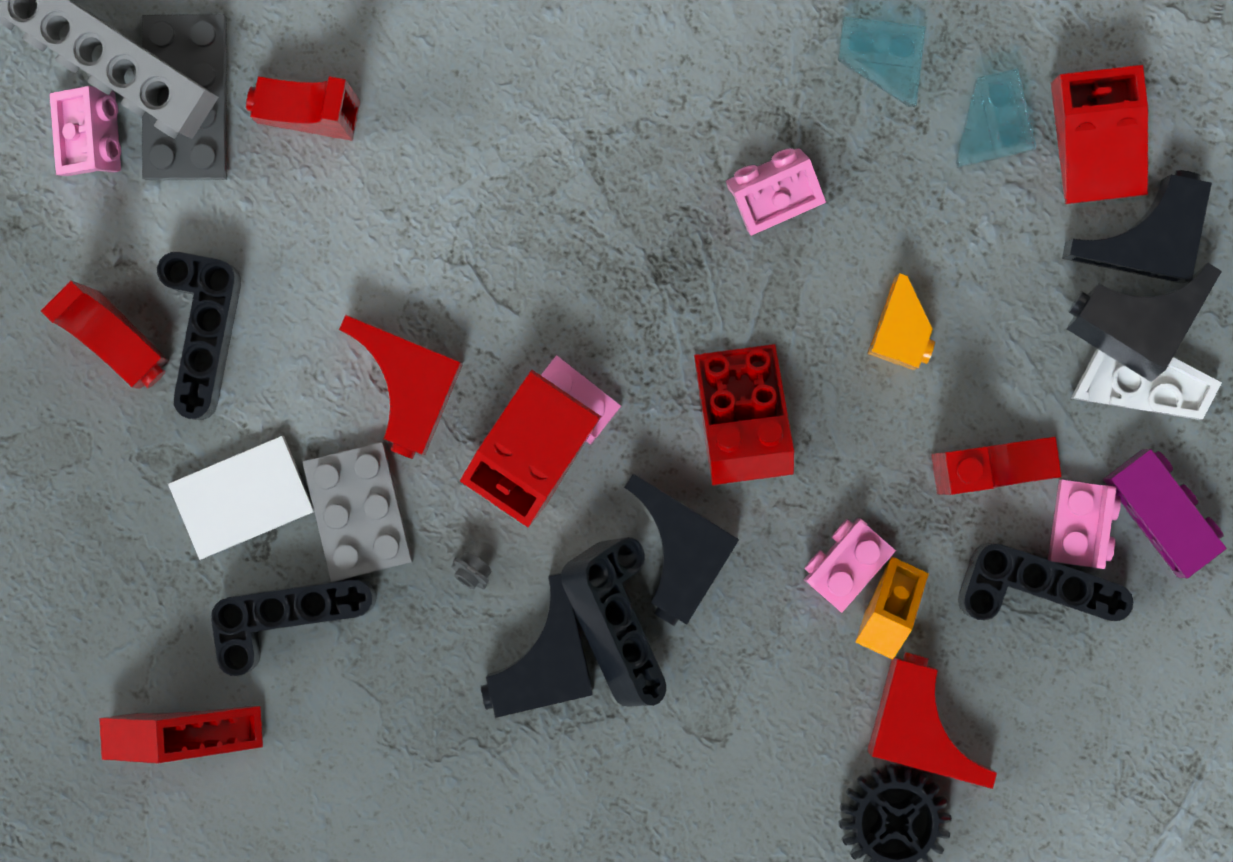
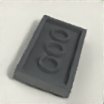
M224 14L142 15V47L219 97L193 139L180 133L175 139L168 136L154 126L157 120L155 117L147 112L144 113L142 116V179L227 180V17ZM168 87L163 88L158 94L157 103L159 106L163 105L169 98Z

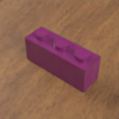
M1142 449L1103 478L1108 486L1116 487L1115 496H1120L1123 507L1176 577L1188 579L1227 549L1220 540L1224 537L1223 532L1210 517L1203 518L1195 507L1199 502L1193 492L1185 484L1179 486L1170 474L1173 471V467L1168 459L1160 451L1154 453L1152 449Z

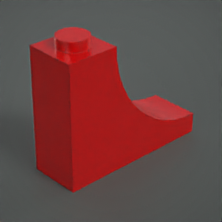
M258 76L256 87L251 86L249 88L246 110L251 111L250 117L257 124L353 141L360 100L346 79L329 76L328 80L324 82H295Z
M70 281L41 310L52 323L69 332L92 350L132 388L141 389L144 385L150 388L165 374L166 371L162 367L169 360L100 291Z
M345 315L339 330L356 339L371 353L387 383L390 412L387 430L383 439L393 442L390 448L391 451L410 459L414 458L416 452L426 455L463 364Z
M1056 436L931 454L937 495H953L989 490L1007 485L1062 477Z
M905 652L903 659L894 657L891 660L867 752L872 757L993 789L997 772L962 754L952 743L941 724L935 698L938 670L927 666L929 658Z
M260 706L176 713H133L99 718L102 760L164 763L263 747Z

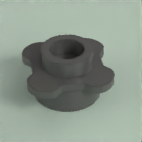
M465 552L461 559L455 558L453 560L454 563L451 567L456 571L454 576L459 582L470 589H475L476 586L481 589L487 587L489 582L487 578L492 570L484 561L469 552Z

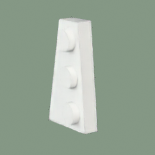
M1096 349L1071 399L1201 420L1208 411L1222 382L1174 357L1167 369L1150 382L1104 352Z

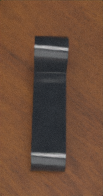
M170 252L165 254L157 265L159 280L173 290L193 295L174 392V406L176 411L185 418L204 420L209 418L218 406L241 289V276L232 265L222 260L183 252ZM178 262H185L188 266L187 277L179 283H174L170 277L172 266ZM225 269L229 275V282L224 289L215 291L210 284L211 276L215 271ZM217 309L221 315L220 325L213 331H207L203 326V317L208 311ZM209 350L213 356L212 366L207 371L199 372L195 366V357L200 351ZM191 376L202 380H209V385L190 382ZM198 391V397L204 398L203 407L196 406L194 409V406L188 404L187 400L189 396H196Z
M629 537L601 541L582 552L563 567L561 581L617 703L627 707L654 706L663 700L666 693V682L622 585L624 581L642 569L645 560L644 550L639 541Z
M995 543L981 544L975 549L958 597L959 607L964 614L983 621L992 619L998 614L1008 587L1109 621L1125 619L1131 613L1134 603L1130 591L1120 584ZM996 550L1002 557V566L998 571L989 573L984 568L983 559L989 551ZM1034 563L1040 568L1041 579L1036 585L1029 587L1023 580V571L1029 564ZM1075 577L1080 584V592L1074 599L1068 600L1063 595L1062 586L1065 580ZM983 589L989 596V604L985 610L975 612L971 608L970 597L975 591ZM1093 593L1106 596L1113 595V598L1118 600L1117 607L1108 608V605L1091 600Z
M349 579L235 595L220 600L215 604L211 613L216 658L219 668L230 676H240L252 671L260 661L258 631L356 618L368 613L373 609L377 599L374 586L364 579ZM353 586L357 588L358 593H365L366 600L359 604V609H356L354 602L341 603L337 605L340 613H335L336 598L332 588L337 589L336 597L353 593ZM311 592L321 594L325 600V609L320 615H314L306 608L305 600ZM270 598H276L283 604L284 614L279 621L270 619L265 613V604ZM229 604H235L242 610L243 619L238 626L229 625L225 621L224 610ZM234 645L244 647L248 653V662L244 667L235 666L230 660V650Z

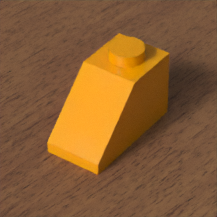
M899 273L894 277L867 354L915 370L919 368L921 362L924 364L929 362L935 341L929 339L933 328L908 276Z
M891 556L864 613L855 642L893 660L913 629L929 573Z

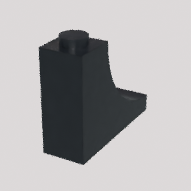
M1177 170L1175 175L1171 174L1161 180L1158 193L1151 207L1132 228L1123 234L1107 239L1081 240L1073 238L1065 243L1062 259L1180 284L1191 281L1193 279L1212 183L1201 181V175L1198 173Z
M1207 263L1193 275V279L1184 287L1168 294L1152 297H1139L1119 293L1098 283L1088 294L1082 291L1073 302L1068 312L1074 317L1067 330L1152 382L1167 369L1222 271Z
M632 474L624 488L636 496L651 514L658 528L663 549L661 577L656 592L651 599V603L657 606L654 614L673 626L676 625L678 620L687 625L739 539L635 474Z
M561 573L548 576L550 606L547 621L538 640L519 660L506 668L488 674L486 676L487 684L481 685L485 709L493 708L495 718L593 695L576 615L563 588Z

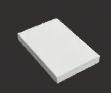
M280 436L168 484L199 560L314 513L313 504L284 436Z

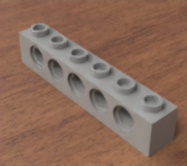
M0 0V24L12 30L16 25L25 31L22 39L43 52L48 46L58 53L55 58L56 62L74 73H77L81 68L91 75L87 81L88 83L107 95H110L112 90L116 91L124 97L120 103L121 105L141 117L145 112L149 113L157 119L154 126L174 139L179 133L193 139L219 98L72 0ZM33 2H36V12L32 17L27 18L28 7ZM69 23L70 30L68 35L60 40V29L63 25ZM102 44V55L97 61L93 62L92 52L96 46ZM135 65V77L130 83L126 84L124 80L125 73L128 68ZM168 87L169 98L163 105L159 106L157 103L158 94L163 88Z

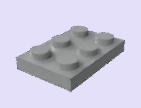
M384 442L302 462L331 582L413 562Z

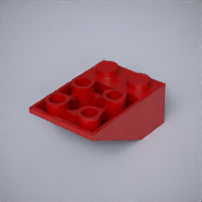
M1143 65L1065 73L1056 77L1051 82L1065 205L1148 195V101Z
M776 345L694 355L712 485L794 475V447Z
M531 370L475 453L460 482L526 527H529L547 506L602 416L534 370Z

